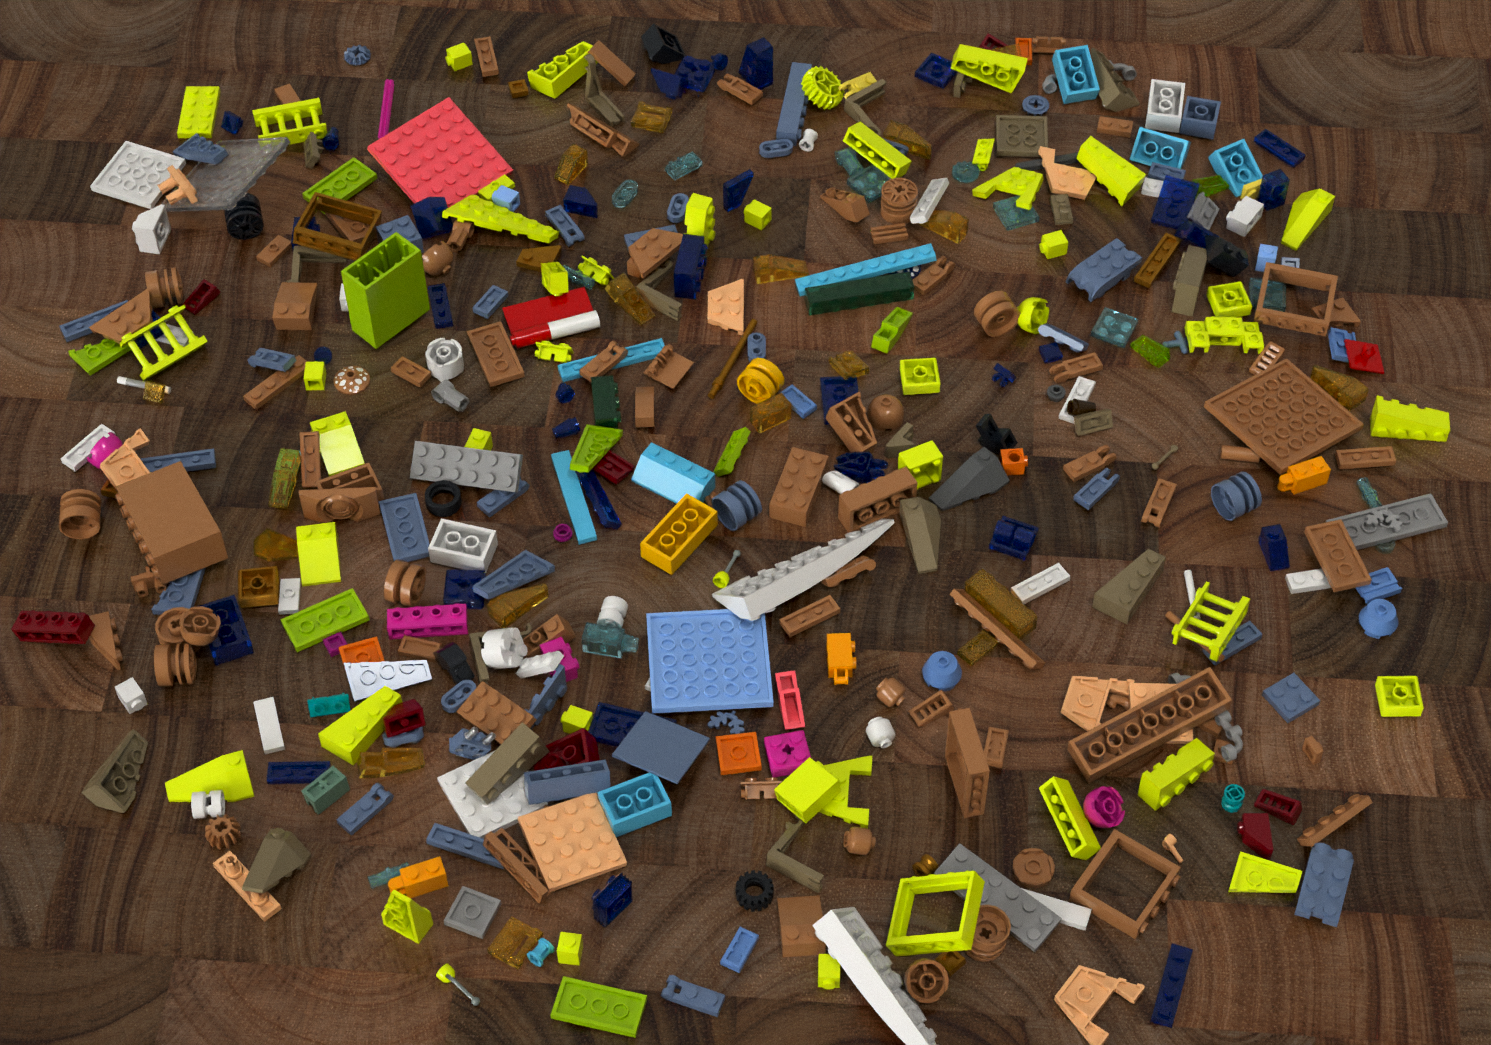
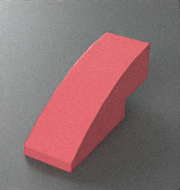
M795 671L775 673L776 690L785 730L805 728Z

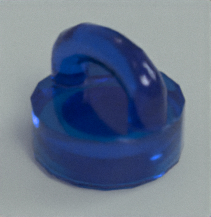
M718 53L715 56L711 55L710 57L713 60V67L717 70H723L728 64V57L723 53Z
M321 346L314 352L315 361L328 364L332 360V351L326 346Z
M562 382L559 384L555 396L560 403H567L573 399L575 392L571 386Z

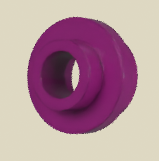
M559 524L553 531L554 538L559 542H566L573 535L572 529L567 524Z

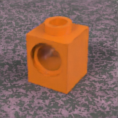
M1023 448L1000 449L999 461L1007 476L1023 475L1025 467H1028L1027 455L1024 456Z

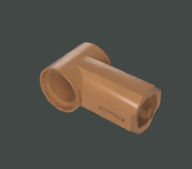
M457 219L454 221L452 234L447 241V245L452 252L457 253L461 251L467 238L472 237L474 223L464 221V223L458 222Z

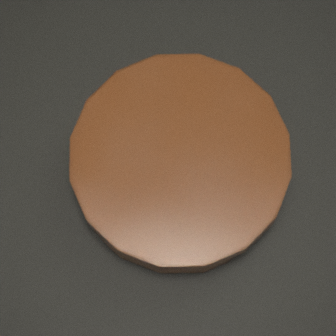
M1028 848L1019 852L1014 858L1012 872L1020 884L1028 888H1040L1052 880L1055 864L1052 857L1044 853L1043 850Z

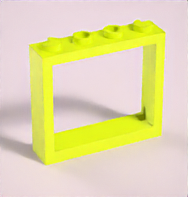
M968 870L965 872H948L946 874H929L928 876L901 878L886 942L888 949L895 956L971 950L985 881L976 871ZM967 889L959 931L906 936L915 894Z

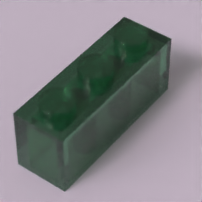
M613 375L591 377L595 426L618 429V422H621V413L616 409L620 408L619 396L615 397V394L618 393V383H614Z

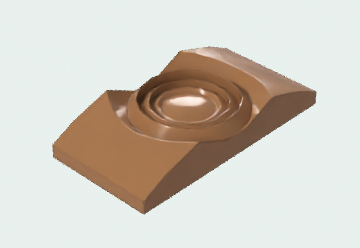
M376 487L299 490L303 515L310 520L327 523L335 519L348 518L359 522L377 516L381 511Z

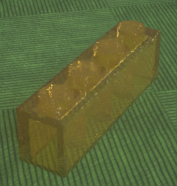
M981 569L966 580L965 591L1017 638L1021 640L1036 629L1038 617L1035 612L1028 609L1019 598L1014 597L1004 585L998 583L992 574Z

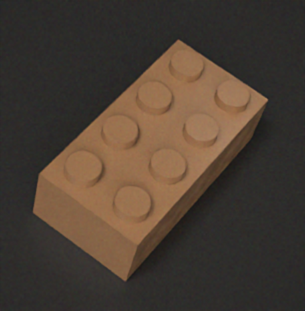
M792 447L769 504V518L806 527L823 484L822 478L828 472L829 456Z
M907 467L896 469L885 476H880L871 482L861 484L850 491H845L839 495L838 519L849 533L859 531L861 527L882 518L886 519L899 513L900 500L916 497L917 481Z

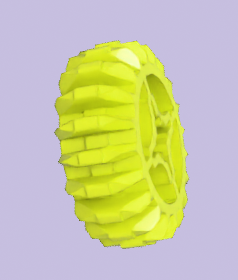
M815 66L809 69L802 78L801 85L803 86L802 90L805 91L804 95L808 96V100H811L813 105L817 104L818 108L822 107L824 110L837 106L842 101L845 91L838 89L841 85V80L837 78L838 75L835 76L833 71L830 72L828 68L824 69L822 66L819 68Z

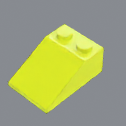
M346 411L310 422L311 431H319L320 456L329 477L365 464Z
M335 522L296 527L302 587L341 582L339 544Z

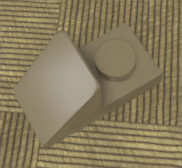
M906 422L886 444V458H898L900 452L915 447V444L911 442L914 437L912 424Z

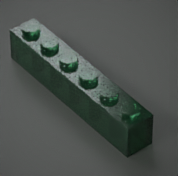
M910 272L807 287L805 288L804 300L809 316L912 300L914 299V284Z

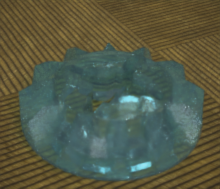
M964 160L963 163L957 162L956 165H953L952 175L956 180L968 183L978 178L979 169L977 164H972V161L967 163Z

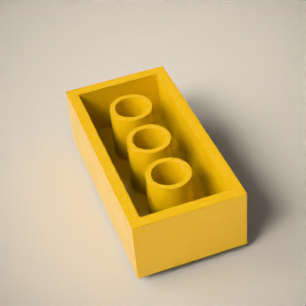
M686 493L640 543L641 557L673 575L718 525V511Z

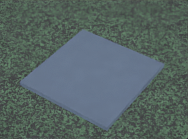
M645 711L613 752L612 757L678 784L710 741V738Z

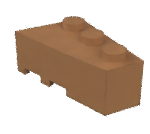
M859 391L829 408L825 418L857 461L872 454L877 445Z
M370 463L315 482L317 489L376 487L378 500H384L383 490Z

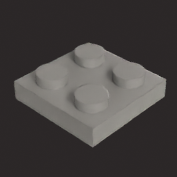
M462 886L444 919V925L483 939L502 904L501 900Z

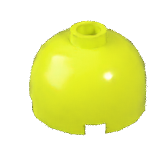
M1031 297L1020 303L1017 309L1021 313L1018 318V325L1021 329L1032 334H1039L1038 327L1046 324L1049 317V307H1046L1045 304L1048 303L1047 300Z

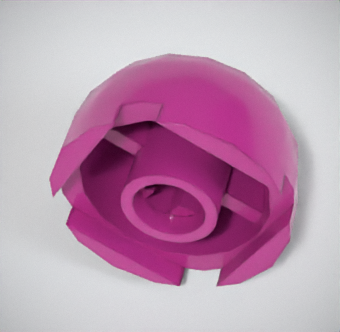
M109 432V437L103 436L90 451L92 454L91 459L87 457V461L98 469H101V462L123 445L119 437L113 432Z
M1102 786L1095 788L1085 797L1083 802L1084 815L1090 824L1101 829L1118 826L1125 815V810L1122 811L1121 806L1124 803L1123 799L1113 787Z

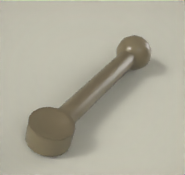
M1171 445L1170 450L1159 461L1152 464V469L1157 470L1159 465L1168 456L1178 451V446Z

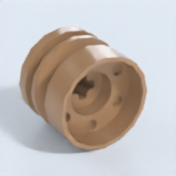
M893 178L886 181L882 186L880 213L887 222L892 224H906L910 222V216L917 206L918 189L911 180Z
M176 267L171 268L172 276L169 275L168 269H164V277H160L158 270L145 272L146 286L152 294V297H150L152 309L164 307L165 298H168L171 306L174 305V297H176L178 304H183V283Z
M75 489L64 493L60 499V532L73 539H88L99 533L101 524L100 497L96 493L84 489Z
M186 642L183 649L182 644L177 643L175 652H173L170 644L155 646L154 669L159 687L173 686L175 676H177L180 685H184L186 680L188 684L195 683L197 658L193 645Z
M980 905L972 949L964 950L969 957L977 961L989 962L997 959L1002 954L1011 929L1010 920L1003 910L992 905Z

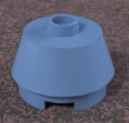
M1375 599L1361 609L1359 624L1365 630L1364 633L1372 638L1380 639L1381 636H1390L1397 629L1398 616L1391 602L1384 599Z
M938 651L932 654L924 663L922 675L929 687L931 685L934 688H938L939 691L941 689L942 691H949L960 681L962 669L953 654L947 651Z

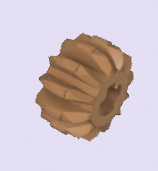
M217 814L216 820L210 819V825L205 826V837L212 848L217 846L221 850L223 846H226L229 849L230 844L236 845V839L241 838V827L234 816L229 818L225 814L221 818Z

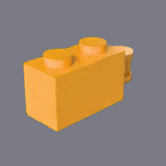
M1322 456L1289 466L1287 473L1279 477L1277 488L1283 492L1291 490L1294 495L1327 484L1331 469Z
M851 633L827 634L828 678H834V685H848V677H852L853 669H856V657H852V653H855V641H851Z
M440 856L399 869L400 876L391 878L388 881L390 894L393 890H396L401 894L406 893L409 898L448 887L446 872Z

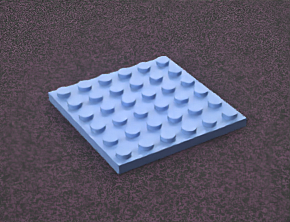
M729 609L646 613L652 714L773 707L765 613L761 614L760 618L754 621L739 618Z

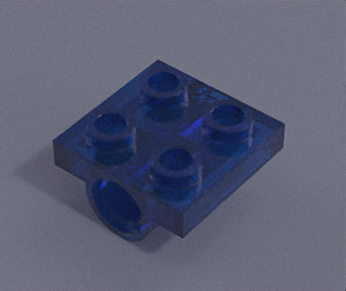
M1002 516L995 526L989 549L1026 560L1038 534L1039 527Z

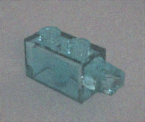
M586 622L582 635L583 652L622 658L623 652H637L639 638L625 634V629Z

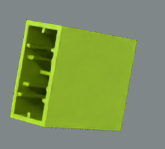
M397 232L341 271L352 331L375 349L430 310L421 250Z

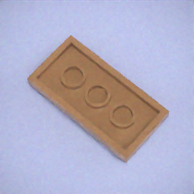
M501 321L467 331V337L490 387L525 377L523 368Z
M1341 519L1305 527L1304 533L1333 592L1371 584L1372 579Z
M483 681L456 711L461 717L488 735L494 732L496 734L494 740L499 744H502L522 722L531 728L537 721L533 715Z

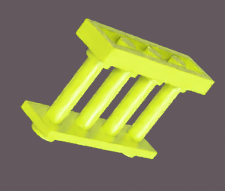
M319 98L252 110L256 127L261 126L263 135H258L261 150L305 142L310 132H314L317 139L328 137L326 123L320 124L318 115L323 114ZM312 117L313 125L303 127L301 118ZM295 120L296 128L286 130L285 121ZM278 123L280 131L270 133L268 125Z
M184 305L172 307L168 310L169 313L134 334L129 332L122 337V341L119 344L122 348L128 344L143 366V371L139 375L143 381L190 355L208 342L204 335L200 338L195 336L180 314L186 308ZM173 317L189 339V344L185 347L178 343L165 323ZM158 326L174 348V353L169 356L164 354L150 333L151 330ZM142 335L158 357L157 360L159 362L154 365L147 361L134 341Z
M1206 581L1202 588H1198L1195 600L1180 623L1174 625L1172 644L1177 645L1181 637L1187 638L1209 647V650H1211L1210 659L1217 662L1219 656L1223 653L1246 616L1250 598L1242 596L1239 603L1225 600L1208 593L1210 582ZM1206 600L1232 610V614L1225 615L1202 606V604ZM1199 612L1224 622V627L1220 626L1219 628L1194 618V616ZM1190 624L1215 634L1217 638L1211 640L1186 629Z

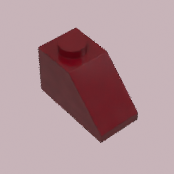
M415 699L394 705L383 718L387 738L426 725L423 708Z
M1243 813L1241 821L1237 823V831L1242 836V842L1262 858L1270 860L1273 853V843L1268 813Z

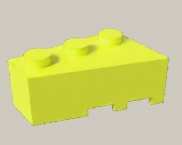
M696 193L691 195L686 205L684 222L687 225L686 235L690 236V241L684 245L681 254L701 259L710 241L714 240L715 231L713 227L715 219L713 214L715 206H713V198Z

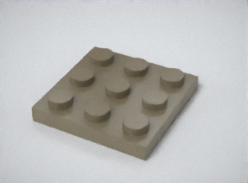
M996 115V156L1041 157L1038 153L1040 146L1048 148L1047 116Z

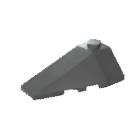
M983 447L957 469L929 497V501L935 504L941 511H945L962 505L964 501L979 499L981 495L987 493H996L1007 485L1010 480L998 457Z

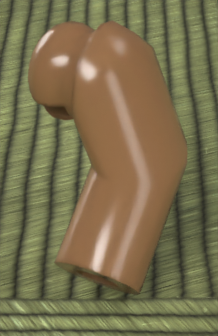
M1112 694L1106 701V704L1113 709L1116 708L1117 704L1126 710L1130 709L1129 699L1125 696Z

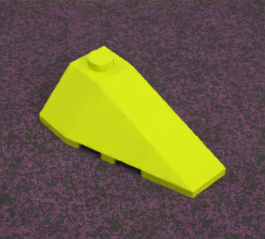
M1320 188L1301 193L1293 202L1281 244L1297 251L1332 211L1335 196Z
M396 890L391 892L388 903L381 914L383 924L419 944L433 926L431 912Z

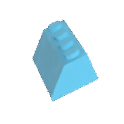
M652 442L641 454L631 479L632 482L676 504L686 493L704 502V498L715 489V473Z

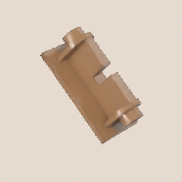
M1036 36V38L1032 39V53H1054L1055 50L1065 49L1066 39H1063V37H1051V41H1048V37Z
M746 778L745 782H741V787H745V789H741V798H745V800L760 799V791H764V799H777L774 789L782 781H778V778H765V781H757V778Z

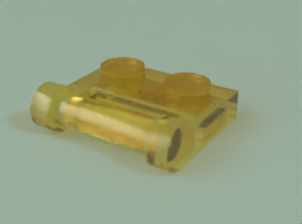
M639 101L637 110L631 120V127L664 133L672 115V108L658 107ZM644 110H645V111H649V112H654V113L663 114L664 116L647 113V112H644Z
M511 916L487 951L488 954L508 965L520 969L527 953L544 934L539 929L532 928ZM526 935L529 936L517 955L511 956Z

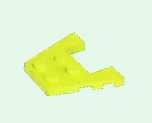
M1013 167L974 188L972 194L983 199H987L995 190L1019 195L1020 197L1016 200V206L1030 210L1032 202L1036 199V193L1039 192L1044 180L1043 174Z
M872 756L823 765L827 772H833L839 778L841 792L823 807L819 813L830 817L834 815L844 819V822L850 824L853 822L860 825L861 828H868L869 809L848 807L850 774L871 776Z

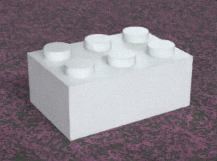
M1151 80L1145 123L1146 129L1179 133L1185 83Z
M441 518L428 547L430 562L486 574L498 546L496 530Z

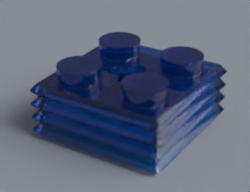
M684 56L673 76L674 85L705 92L715 72V63L696 59L692 56Z
M447 570L443 597L444 605L459 603L466 604L469 609H482L484 597L473 592V585L486 577L485 570Z
M619 873L617 876L612 875L608 879L606 886L602 890H596L591 897L593 900L594 920L597 919V922H600V925L603 924V927H607L633 902L632 880L629 881V878H626V875H623V873Z

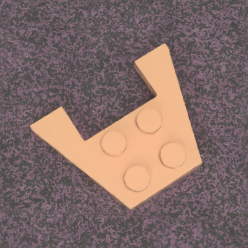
M1040 146L1038 153L1042 158V166L1046 170V178L1051 193L1068 194V197L1085 200L1097 177L1082 168L1054 163L1055 149Z
M141 428L100 464L101 470L115 489V486L150 473L135 453L136 450L149 445L150 441Z
M1072 676L1060 713L1084 730L1089 731L1102 724L1100 719L1108 693L1125 696L1129 699V683H1134L1135 680L1118 681L1117 678L1101 680L1098 677Z
M1078 965L1057 992L1054 1001L1090 1045H1103L1109 1038V1033L1092 1023V1020L1114 992L1134 1004L1143 993L1145 986L1139 983L1136 985L1126 982V979L1120 977L1116 979L1106 976L1104 972Z

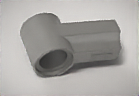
M447 379L443 380L431 391L433 398L438 403L445 402L458 412H463L469 403V398L457 391L454 385Z

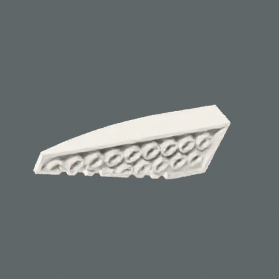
M882 518L863 526L861 531L845 534L846 538L828 541V546L822 548L821 546L814 547L791 557V561H781L775 564L776 568L760 570L757 572L758 576L750 578L748 575L718 590L712 596L739 618L749 619V621L757 620L761 614L774 611L776 606L811 588L843 567L895 523L894 519Z
M855 907L832 909L812 925L816 930L815 934L822 942L824 941L827 945L830 956L837 959L869 1004L906 1045H938L935 1043L937 1036L933 1029H928L923 1023L927 1020L915 999L910 996L906 989L902 988L903 980L901 976L891 970L890 965L893 963L888 956H884L880 950L883 948L881 943Z

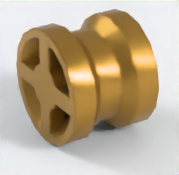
M924 854L920 862H915L912 865V869L918 877L928 876L939 868L937 862L928 854Z

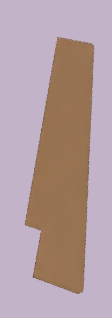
M567 104V108L571 112L570 124L605 147H613L624 157L639 146L638 142L573 104Z

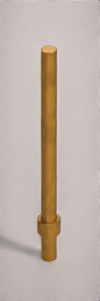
M751 319L721 373L714 379L712 388L708 393L710 399H714L717 392L724 386V380L745 346L748 336L757 325V320Z

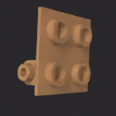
M668 344L657 354L643 374L674 389L694 362L673 352V346Z

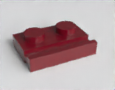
M609 450L592 469L617 485L630 472H634L635 466Z

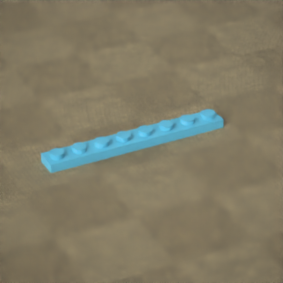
M930 243L795 279V284L799 296H804L937 261L936 254Z

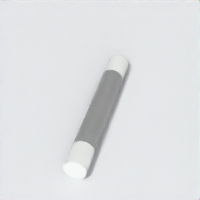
M121 376L117 378V383L166 394L171 392V387Z

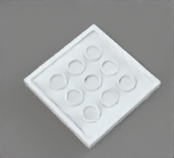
M125 141L90 187L94 192L152 209L163 195L157 185L170 178L167 168L173 165L176 170L178 168L182 170L186 165L185 158Z
M495 751L437 777L438 783L467 833L483 839L490 831L495 833L500 828H509L518 823L519 816L543 809L545 805H548L547 802L528 804L525 794L524 774L488 805L469 789L465 782Z

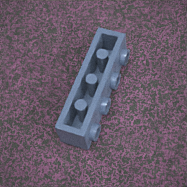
M606 760L524 772L525 794L528 804L560 801L585 794L597 793L610 788V771Z

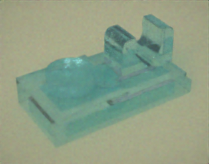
M692 151L682 157H677V160L674 162L672 160L669 161L665 171L676 180L701 167L702 160Z

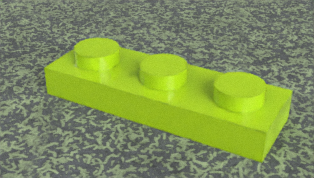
M747 427L738 429L731 435L713 471L717 477L725 474L728 475L733 471L734 464L740 457L741 450L747 443V438L751 432Z

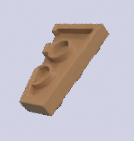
M325 212L327 218L344 239L357 243L362 242L370 227L369 224Z

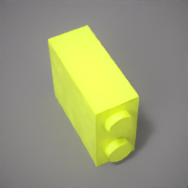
M809 757L780 783L774 791L777 800L804 823H807L841 792V788L839 785L840 780L833 772H827L821 762H815Z

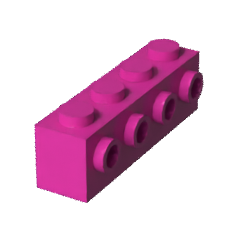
M455 603L453 605L387 609L389 640L403 639L404 635L421 638L468 634L466 604Z

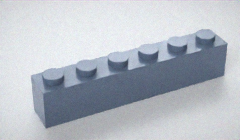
M792 62L776 131V140L789 139L792 141L793 146H797L798 139L801 140L802 129L800 128L804 127L805 118L803 116L807 114V106L805 105L809 104V98L804 95L805 91L802 90L801 82L805 73L812 68V64Z

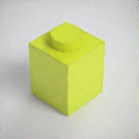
M465 43L446 49V62L454 71L473 65L471 51Z
M755 199L744 209V221L760 230H763L772 220V208Z
M1062 230L1042 235L1039 248L1047 259L1066 255L1068 240Z
M306 362L303 378L306 390L325 389L327 373L324 362Z
M570 705L567 712L564 711L561 717L563 732L571 734L582 728L590 732L594 724L593 712Z
M560 932L557 947L558 963L580 966L583 951L582 934Z
M818 954V987L828 990L840 988V964L830 954Z

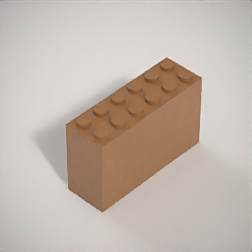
M181 461L115 486L118 493L115 495L116 501L119 506L122 505L119 508L122 518H127L125 521L129 531L133 530L132 535L135 542H140L138 546L142 555L146 554L144 557L148 566L153 567L151 571L154 578H159L162 585L228 559L221 531Z

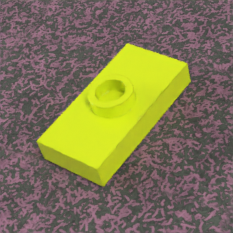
M504 174L480 189L478 195L483 200L492 202L493 192L501 185L513 189L515 183Z

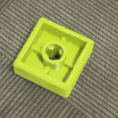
M1241 281L1208 287L1206 296L1215 317L1251 315L1250 312L1253 306Z
M936 358L900 360L899 369L904 395L940 392L941 384Z
M1417 676L1377 677L1375 688L1382 717L1421 716L1424 706Z

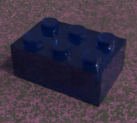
M683 234L674 269L675 297L696 300L697 292H701L700 279H704L705 270L703 266H707L708 257L705 256L707 244H704V236Z
M235 594L200 605L213 610V614L216 616L218 614L220 617L221 625L217 638L208 644L215 665L254 653Z

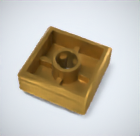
M277 566L238 570V601L240 608L279 604V573Z

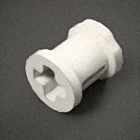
M806 129L803 132V139L799 142V147L807 152L812 151L814 141L818 138L817 132L813 129Z

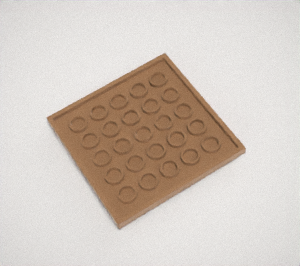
M1287 358L1205 401L1204 407L1280 475L1287 472L1289 466L1314 457L1359 432L1364 426L1360 420Z

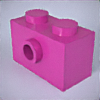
M559 637L540 644L541 655L560 651L564 655L560 664L565 667L566 682L578 678L577 670L580 669L579 663L576 658H572V650L569 643H565L563 638ZM556 670L549 672L551 677H553Z

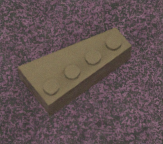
M1188 245L1187 252L1183 251L1173 284V290H1176L1171 312L1193 317L1208 260L1205 248Z
M1147 549L1094 594L1092 607L1128 624L1163 572L1166 557Z
M522 722L465 784L488 805L550 751L541 738Z

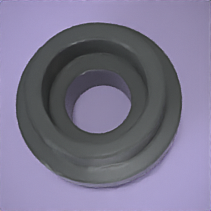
M1055 384L1048 387L1047 395L1051 401L1059 402L1065 397L1066 391L1061 385Z

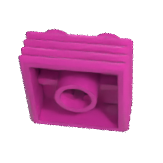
M803 730L764 737V746L772 777L790 775L809 757L811 758Z

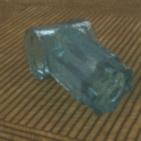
M847 147L835 151L838 165H843L850 177L855 179L864 173V168L858 161L856 151L853 148Z

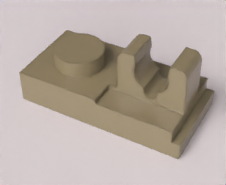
M958 72L954 83L953 97L960 98L961 92H965L966 82L972 83L973 78Z
M310 132L304 142L305 164L307 168L311 169L315 163L319 162L320 154L324 149L321 147L323 141L317 139L314 132Z
M1068 194L1050 195L1055 225L1073 224Z
M1111 409L1074 416L1076 434L1080 436L1112 428Z

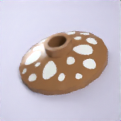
M359 366L345 367L339 370L334 377L335 388L347 395L359 394L370 383L369 373Z

